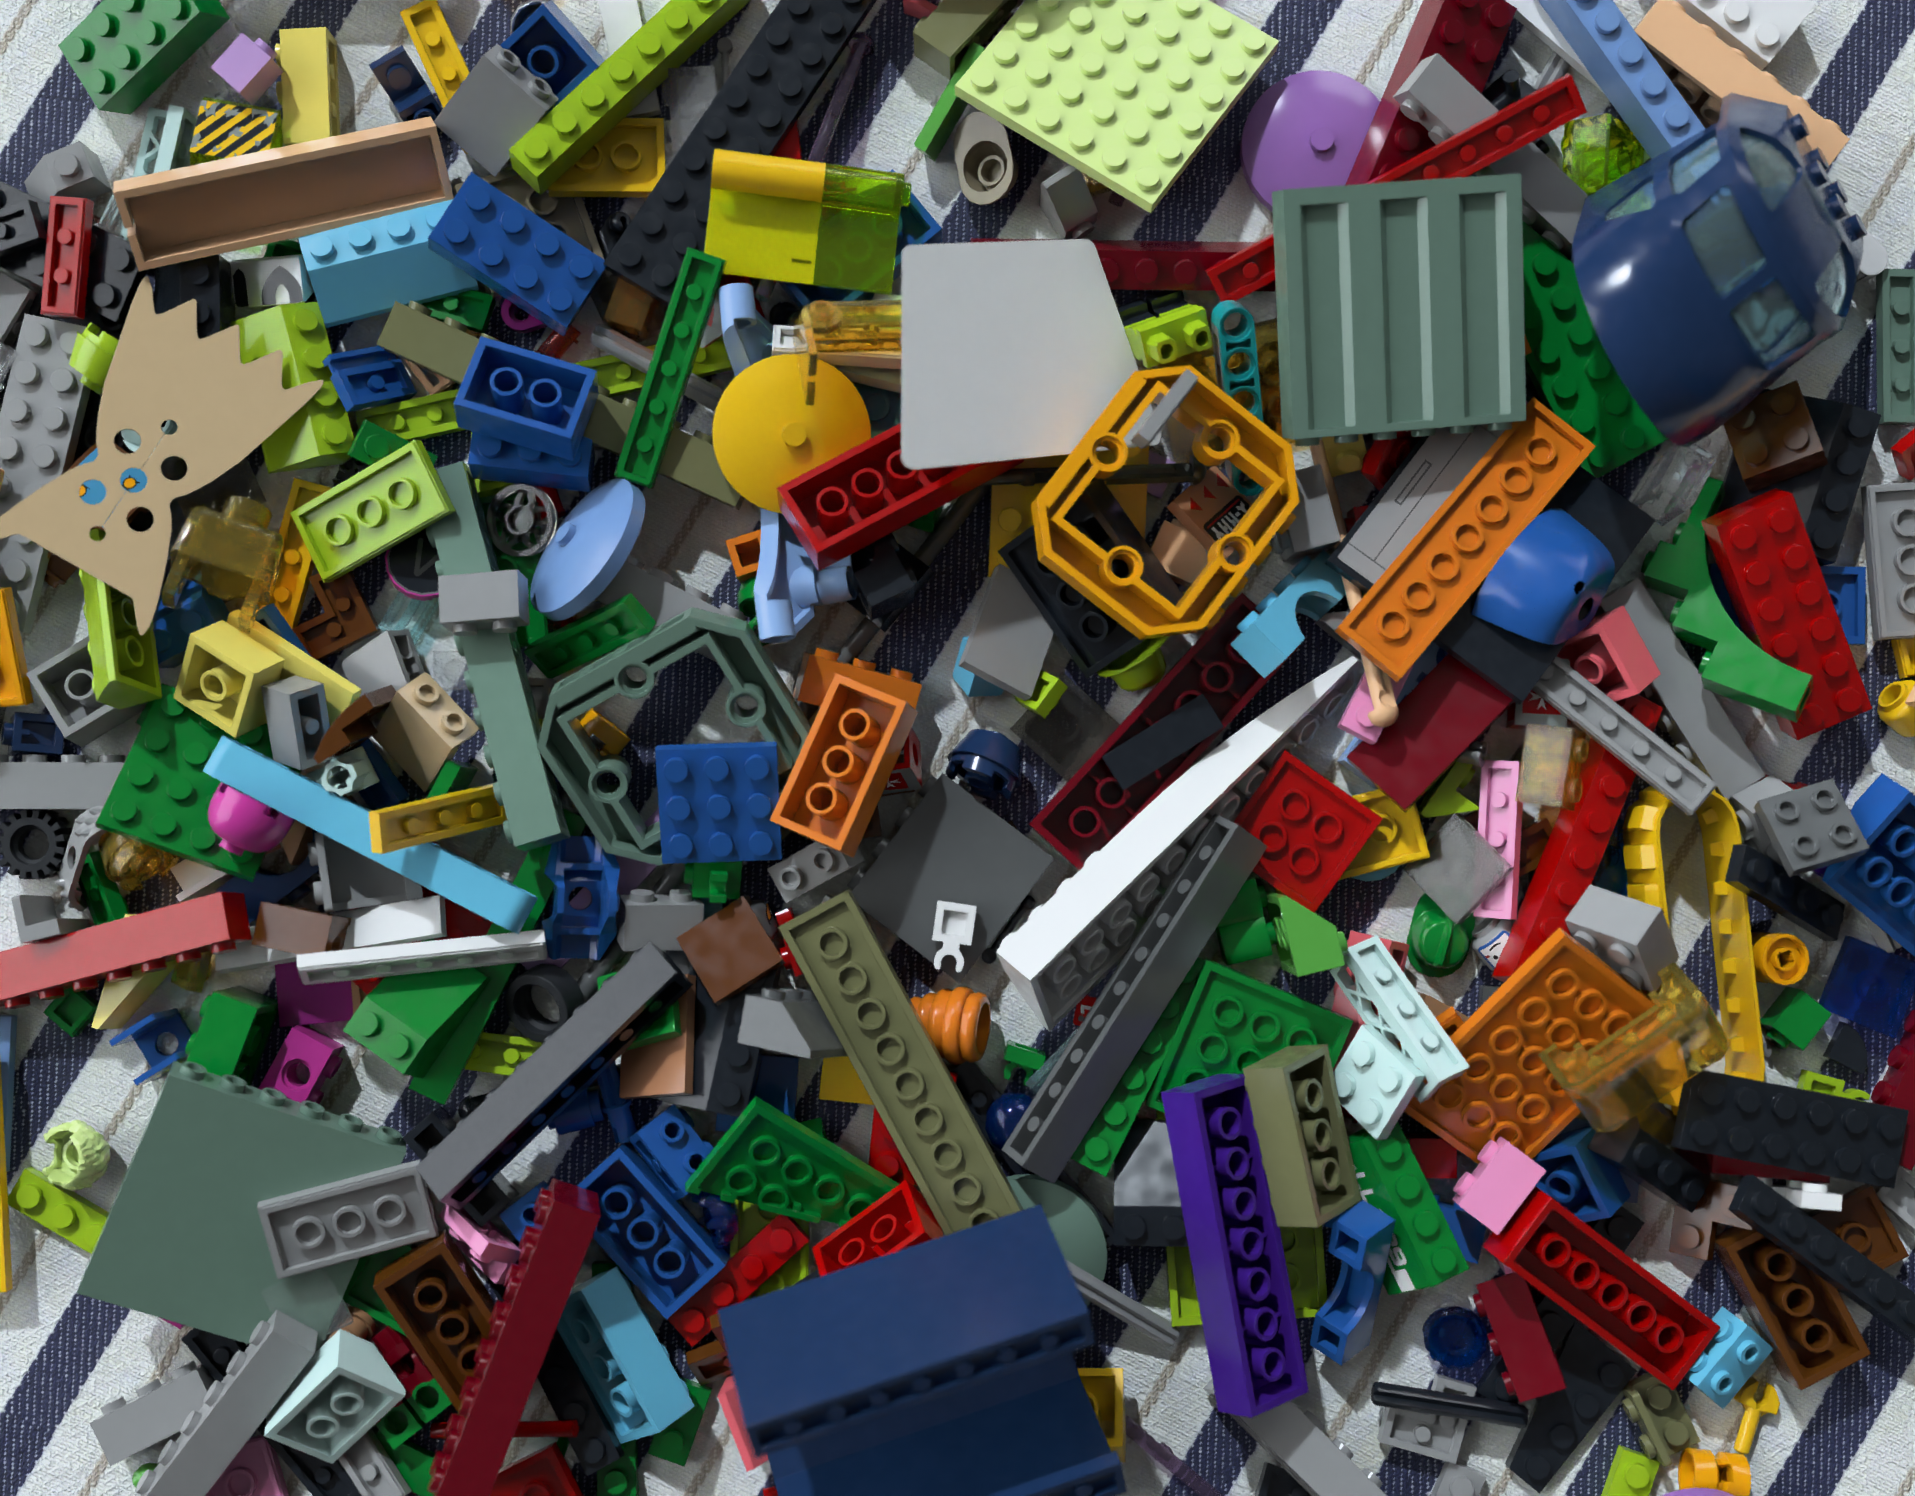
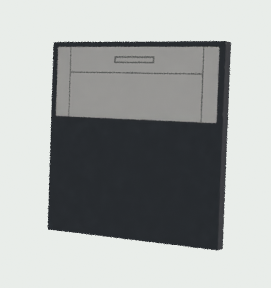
M1487 424L1474 425V432L1452 434L1449 433V427L1435 428V435L1422 436L1325 564L1367 593L1505 430H1487ZM1581 466L1575 470L1538 514L1540 515L1552 508H1562L1608 549L1615 562V575L1656 521ZM1484 579L1432 642L1520 705L1568 640L1558 645L1537 642L1472 615L1471 613L1477 595L1485 581ZM1579 581L1575 584L1574 591L1576 594H1579L1584 588V582ZM1592 598L1587 599L1582 605L1578 620L1585 618L1590 611L1593 603Z

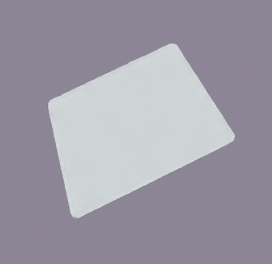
M1064 239L916 244L904 247L902 251L901 459L907 468L915 470L1070 454L1134 371H1139L1097 249L1091 240ZM1151 404L1123 440L1126 442L1127 448L1138 447L1131 442V439L1153 412ZM1161 432L1157 434L1148 446H1154L1160 442ZM1105 447L1096 448V451L1109 450Z

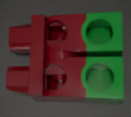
M388 1325L375 1335L372 1340L385 1355L383 1358L405 1388V1397L376 1423V1426L393 1450H395L452 1403L409 1339Z

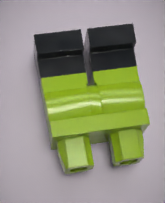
M1163 290L1146 296V301L1140 298L1117 307L1133 355L1136 359L1142 360L1143 365L1147 369L1212 347L1213 343L1205 308L1188 303L1184 299L1183 290Z

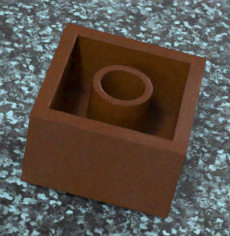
M1797 380L1759 394L1738 414L1723 424L1749 493L1828 465Z

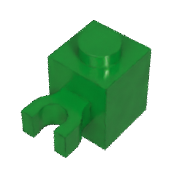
M742 861L684 863V884H690L692 897L709 898L710 903H726V899H739Z

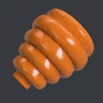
M961 986L954 988V990L949 988L941 989L937 994L927 993L922 998L913 997L910 999L942 1058L955 1065L965 1063L966 1061L976 1062L982 1058L988 1044L991 1025V1007L986 994L982 992L974 993L972 988Z

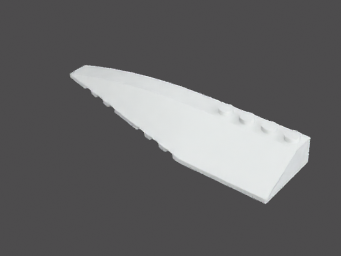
M1351 656L1321 674L1222 742L1166 788L1101 851L1092 853L1086 860L1084 867L1073 878L1064 880L1058 887L1056 894L1045 905L1036 907L1030 914L1028 921L1017 932H1012L1003 939L1000 948L996 951L1002 968L1039 1021L1049 1032L1123 959L1213 815L1216 813L1234 822L1282 753L1287 750L1292 754V750L1297 743L1306 747L1315 736L1314 734L1319 725L1318 718L1321 716L1328 720L1360 681L1358 659Z

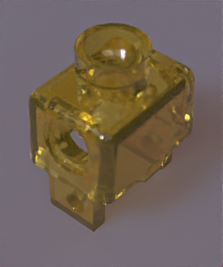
M234 495L227 497L221 512L203 506L193 508L170 551L171 570L162 589L163 605L175 609L188 579L202 585L209 595L224 600L233 598L245 599L238 616V631L250 634L261 605H269L283 561V537L279 533L268 529L272 519L271 511L259 502Z

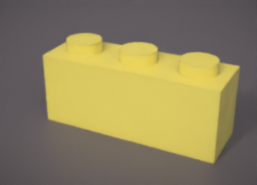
M326 27L279 29L280 43L275 45V52L277 53L275 58L277 65L283 70L281 81H278L276 84L277 99L279 104L282 105L283 119L278 120L280 141L285 146L340 135L336 39Z

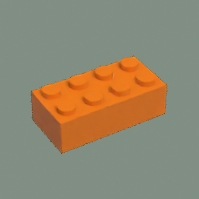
M835 673L770 821L854 858L918 711L901 699Z

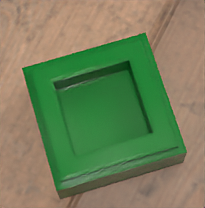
M73 988L64 990L63 997L54 999L43 1013L73 1038L77 1037L94 1018L98 1002L85 991H73Z

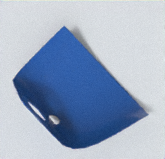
M1562 508L1548 509L1535 517L1516 537L1488 573L1477 595L1471 614L1528 639L1545 644L1558 645L1577 635L1592 621L1615 575V562L1604 544ZM1579 581L1584 582V588L1579 594H1576L1574 591L1575 584ZM1592 598L1593 603L1589 613L1582 620H1578L1582 605L1587 599Z

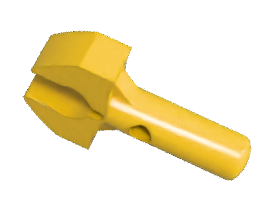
M1753 1377L1749 1378L1734 1396L1736 1401L1742 1403L1745 1411L1733 1447L1736 1452L1744 1455L1750 1452L1760 1417L1768 1412L1777 1415L1780 1405L1775 1388L1767 1382L1763 1390V1397L1756 1402L1754 1401V1394L1757 1391L1759 1381Z

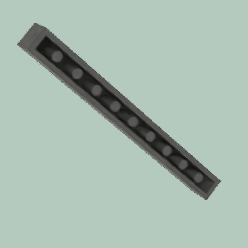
M1216 813L1213 815L1003 1146L1002 1150L1025 1169L1053 1184L1056 1182L1159 1017L1173 998L1183 979L1194 965L1202 949L1216 930L1226 911L1237 897L1245 881L1257 865L1268 846L1238 824Z

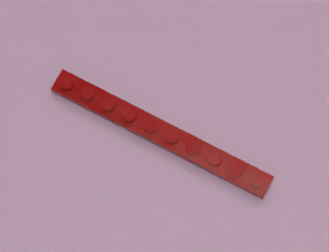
M1566 74L1365 184L1467 177L1585 114L1587 110L1572 75ZM1274 233L1205 270L1220 302L1225 300L1237 301L1275 280Z

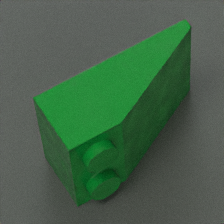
M436 939L422 940L421 942L435 941ZM475 967L386 976L365 997L343 1031L403 1075L423 1079L491 978Z

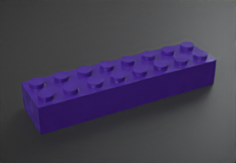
M1216 1074L1162 1091L1161 1095L1217 1408L1219 1412L1253 1418L1308 1393L1309 1389L1280 1227L1277 1226L1275 1213L1271 1206L1270 1190L1266 1172L1262 1165V1154L1257 1132L1253 1125V1114L1248 1092L1245 1088L1244 1074Z

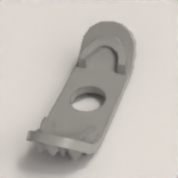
M103 806L87 809L75 819L60 866V879L55 881L56 884L64 887V891L60 895L69 900L68 907L75 908L81 912L88 906L81 889L76 887L90 845H97L100 836L108 832L96 827V821ZM74 852H76L75 864H73Z

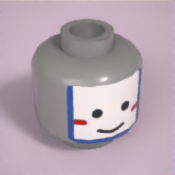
M1485 918L1472 931L1474 936L1472 948L1474 952L1493 972L1508 940L1514 920Z

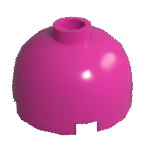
M223 782L219 784L208 807L210 827L212 831L222 838L219 846L238 856H242L245 850L255 853L270 851L281 843L295 819L244 793L238 792L237 789Z

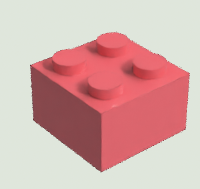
M1624 605L1593 617L1589 625L1570 638L1557 655L1560 659H1568L1570 667L1614 702L1639 694L1661 675Z

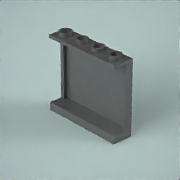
M942 773L938 779L933 775L929 777L923 785V789H920L918 792L923 797L915 810L907 806L894 823V825L900 828L891 841L886 837L880 841L871 853V856L876 859L867 872L860 868L847 887L853 890L852 893L861 909L933 964L936 953L943 948L942 941L932 940L937 901L977 906L972 945L960 944L959 947L964 957L962 971L956 972L957 960L954 956L945 955L941 960L940 969L960 983L1054 858Z

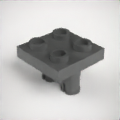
M1833 778L1758 800L1754 806L1771 840L1766 849L1767 857L1778 864L1783 863L1789 877L1865 855L1870 848Z

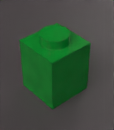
M1786 986L1760 1019V1024L1768 1031L1765 1035L1766 1038L1779 1048L1786 1050L1790 1047L1803 1051L1832 1013L1803 990Z

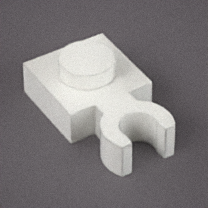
M937 901L932 940L942 941L943 948L938 950L935 955V969H940L941 960L945 955H952L957 960L956 972L962 971L964 957L959 947L960 944L972 945L977 906Z

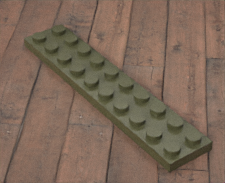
M849 888L779 926L780 932L943 1233L949 1235L1024 1210L851 889Z

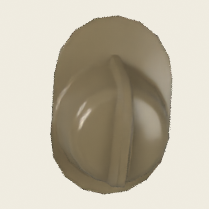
M982 111L973 112L965 117L956 129L953 139L954 156L964 196L970 202L977 205H990L999 199L1008 197V193L1017 181L1019 167L1015 156L1012 154L1005 126Z

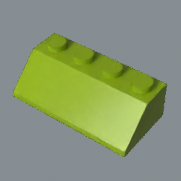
M318 302L279 305L232 321L230 326H240L241 363H250L272 352L281 350L283 352L282 386L284 389L311 381L323 380L324 382L321 389L302 408L261 443L268 474L339 465L349 460L351 457L347 453L354 441L348 413L330 379L332 373L329 367H324L322 363L329 354H332Z
M96 528L90 530L89 536L94 541H102L106 536V532ZM79 569L80 580L84 588L85 604L83 612L88 623V652L92 659L94 676L92 689L96 696V701L117 709H124L162 698L153 619L148 630L141 636L137 627L132 598Z

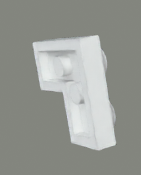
M1757 1177L1797 1207L1842 1211V1195L1828 1192L1827 1184L1786 1180V1186L1773 1185V1178ZM1733 1181V1184L1739 1185L1740 1183L1737 1181Z

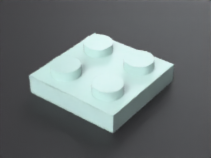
M1361 1025L1333 1072L1340 1104L1376 1140L1387 1139L1425 1078V1075L1373 1025Z

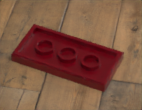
M1448 653L1397 705L1399 710L1397 720L1392 725L1383 728L1377 742L1370 745L1362 741L1347 756V761L1406 813L1515 701Z

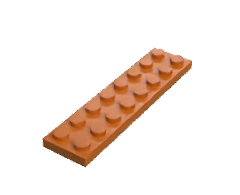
M1533 397L1526 405V421L1512 422V429L1505 430L1334 632L1393 680L1398 682L1486 578L1505 550L1538 516L1596 446Z

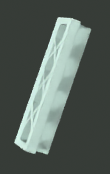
M170 104L168 111L149 107L133 177L148 175V165L156 158L154 173L187 167L190 157V146L197 121L187 109ZM159 120L165 121L161 143L156 137ZM122 222L119 237L129 241L127 228H124Z
M1375 935L1348 947L1349 954L1343 955L1345 966L1333 968L1329 972L1366 1025H1373L1425 1075L1428 1083L1425 1085L1422 1081L1414 1094L1417 1100L1422 1103L1428 1100L1442 1084L1464 1074L1470 1066L1382 941ZM1348 967L1355 976L1356 984L1346 971ZM1371 1001L1378 1009V1016L1372 1009ZM1394 1034L1397 1036V1038H1398L1399 1041L1401 1042V1048H1402V1050L1399 1048V1046H1398L1397 1043L1395 1042Z

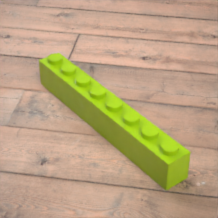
M751 0L669 1L508 150L512 169L541 196Z

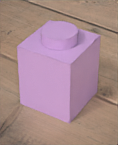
M241 33L211 66L230 87L252 106L283 73V70L273 60L277 53L262 39L258 38L253 42L244 33Z

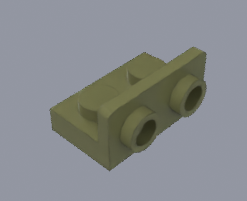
M1649 1372L1629 1381L1623 1388L1622 1392L1626 1399L1621 1401L1622 1407L1632 1423L1637 1422L1643 1434L1638 1437V1440L1649 1459L1655 1458L1664 1467L1672 1464L1669 1456L1701 1442L1676 1388L1673 1391Z

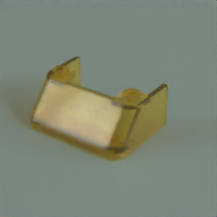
M818 300L806 305L802 309L794 323L793 343L795 353L797 354V364L806 405H814L818 353L901 351L902 300L829 302Z

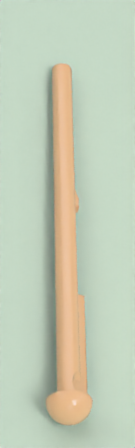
M1319 440V445L1309 447L1314 465H1321L1342 541L1347 535L1323 440ZM1341 541L1334 545V549L1338 547ZM1341 576L1351 612L1363 598L1361 589ZM1360 653L1374 708L1367 716L1375 726L1388 727L1397 720L1399 714L1390 676Z

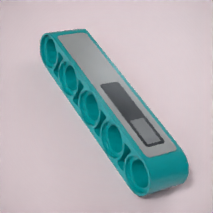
M1225 300L1216 305L1211 313L1217 387L1232 399L1238 392L1247 391V399L1241 406L1263 422L1254 319L1249 311L1240 303L1234 300ZM1240 313L1241 318L1238 326L1231 330H1225L1224 322L1230 314ZM1243 352L1244 360L1242 364L1236 368H1228L1230 357L1235 353ZM1225 461L1227 478L1239 493L1245 496H1254L1263 491L1264 488L1251 478L1246 481H1239V475L1242 471L1230 461Z

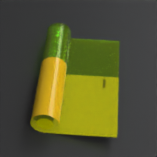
M715 148L704 253L728 261L724 274L891 295L901 206L909 207L912 183L904 182V173Z

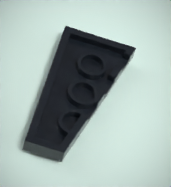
M1577 1321L1568 1331L1561 1349L1558 1348L1555 1353L1567 1388L1535 1398L1537 1401L1528 1418L1527 1426L1521 1428L1505 1463L1511 1471L1538 1493L1544 1489L1637 1372L1635 1368Z

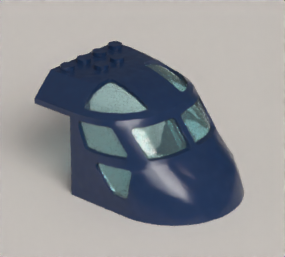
M1730 93L1722 98L1719 121L1585 198L1573 237L1572 254L1576 277L1587 311L1609 359L1633 399L1654 426L1666 438L1681 447H1690L1738 414L1765 388L1783 376L1788 368L1825 340L1832 338L1844 327L1863 255V236L1867 235V231L1858 214L1850 216L1846 209L1845 203L1848 202V198L1840 182L1835 181L1831 183L1825 170L1829 169V165L1823 152L1819 147L1812 150L1805 138L1810 135L1804 119L1799 113L1793 116L1787 105Z

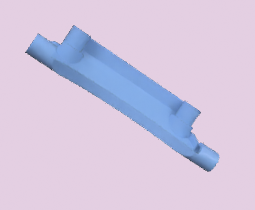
M746 283L728 284L717 290L723 340L735 377L750 365L762 359L772 357L773 326L756 310L753 287ZM760 508V556L754 585L759 641L762 643L778 644L789 642L796 638V634L815 617L814 605L822 606L855 600L857 593L854 589L851 555L818 572L784 515Z

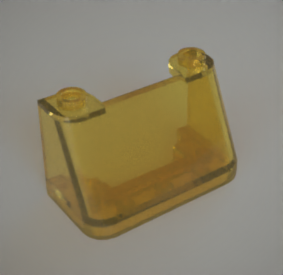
M1674 961L1657 972L1662 982L1661 990L1659 993L1653 990L1648 994L1655 1005L1588 1051L1585 1050L1580 1042L1573 1045L1576 1051L1571 1052L1560 1050L1554 1043L1538 1054L1571 1101L1597 1132L1605 1133L1619 1129L1625 1122L1711 1064L1721 1060L1730 1047V1040L1708 1001Z

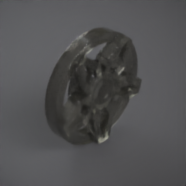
M528 484L509 485L499 491L489 505L486 518L487 530L492 542L502 552L516 557H530L543 552L556 531L558 512L550 497L540 488ZM518 491L514 499L515 505L502 503L507 496ZM527 493L528 503L527 505H523V501ZM535 495L539 497L544 506L534 507L536 504ZM499 508L508 509V511L504 515ZM541 512H547V517L538 521L537 515ZM496 517L502 523H505L501 536H499L497 531ZM547 525L544 535L537 529V526L544 527ZM532 533L535 534L536 545L530 539ZM510 534H513L514 538L507 543ZM521 540L529 548L521 551L512 549Z

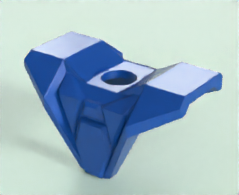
M570 836L571 838L552 843L544 872L554 883L552 916L542 921L548 957L552 960L560 958L600 960L617 935L616 914L620 906L617 885L620 865L614 854L604 851L596 837ZM576 887H585L591 893L590 904L581 910L574 909L569 903V894Z

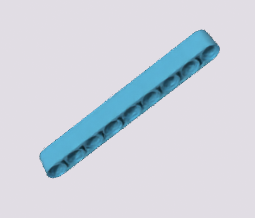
M222 735L203 769V772L514 933H520L538 897L433 842L384 854L372 852L368 813L371 810L344 796H339L333 791H326L323 785L227 736Z

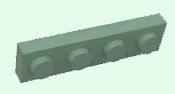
M1884 269L1876 275L1877 413L1881 414L1879 425H1915V269Z

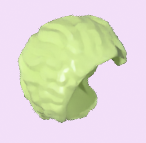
M73 1120L62 1123L57 1127L51 1128L48 1133L43 1135L45 1142L54 1144V1158L50 1166L44 1167L42 1170L43 1175L48 1176L49 1182L60 1185L69 1191L82 1190L83 1188L92 1187V1184L99 1180L107 1171V1164L111 1157V1146L101 1133L97 1132L92 1126L87 1125L86 1122Z

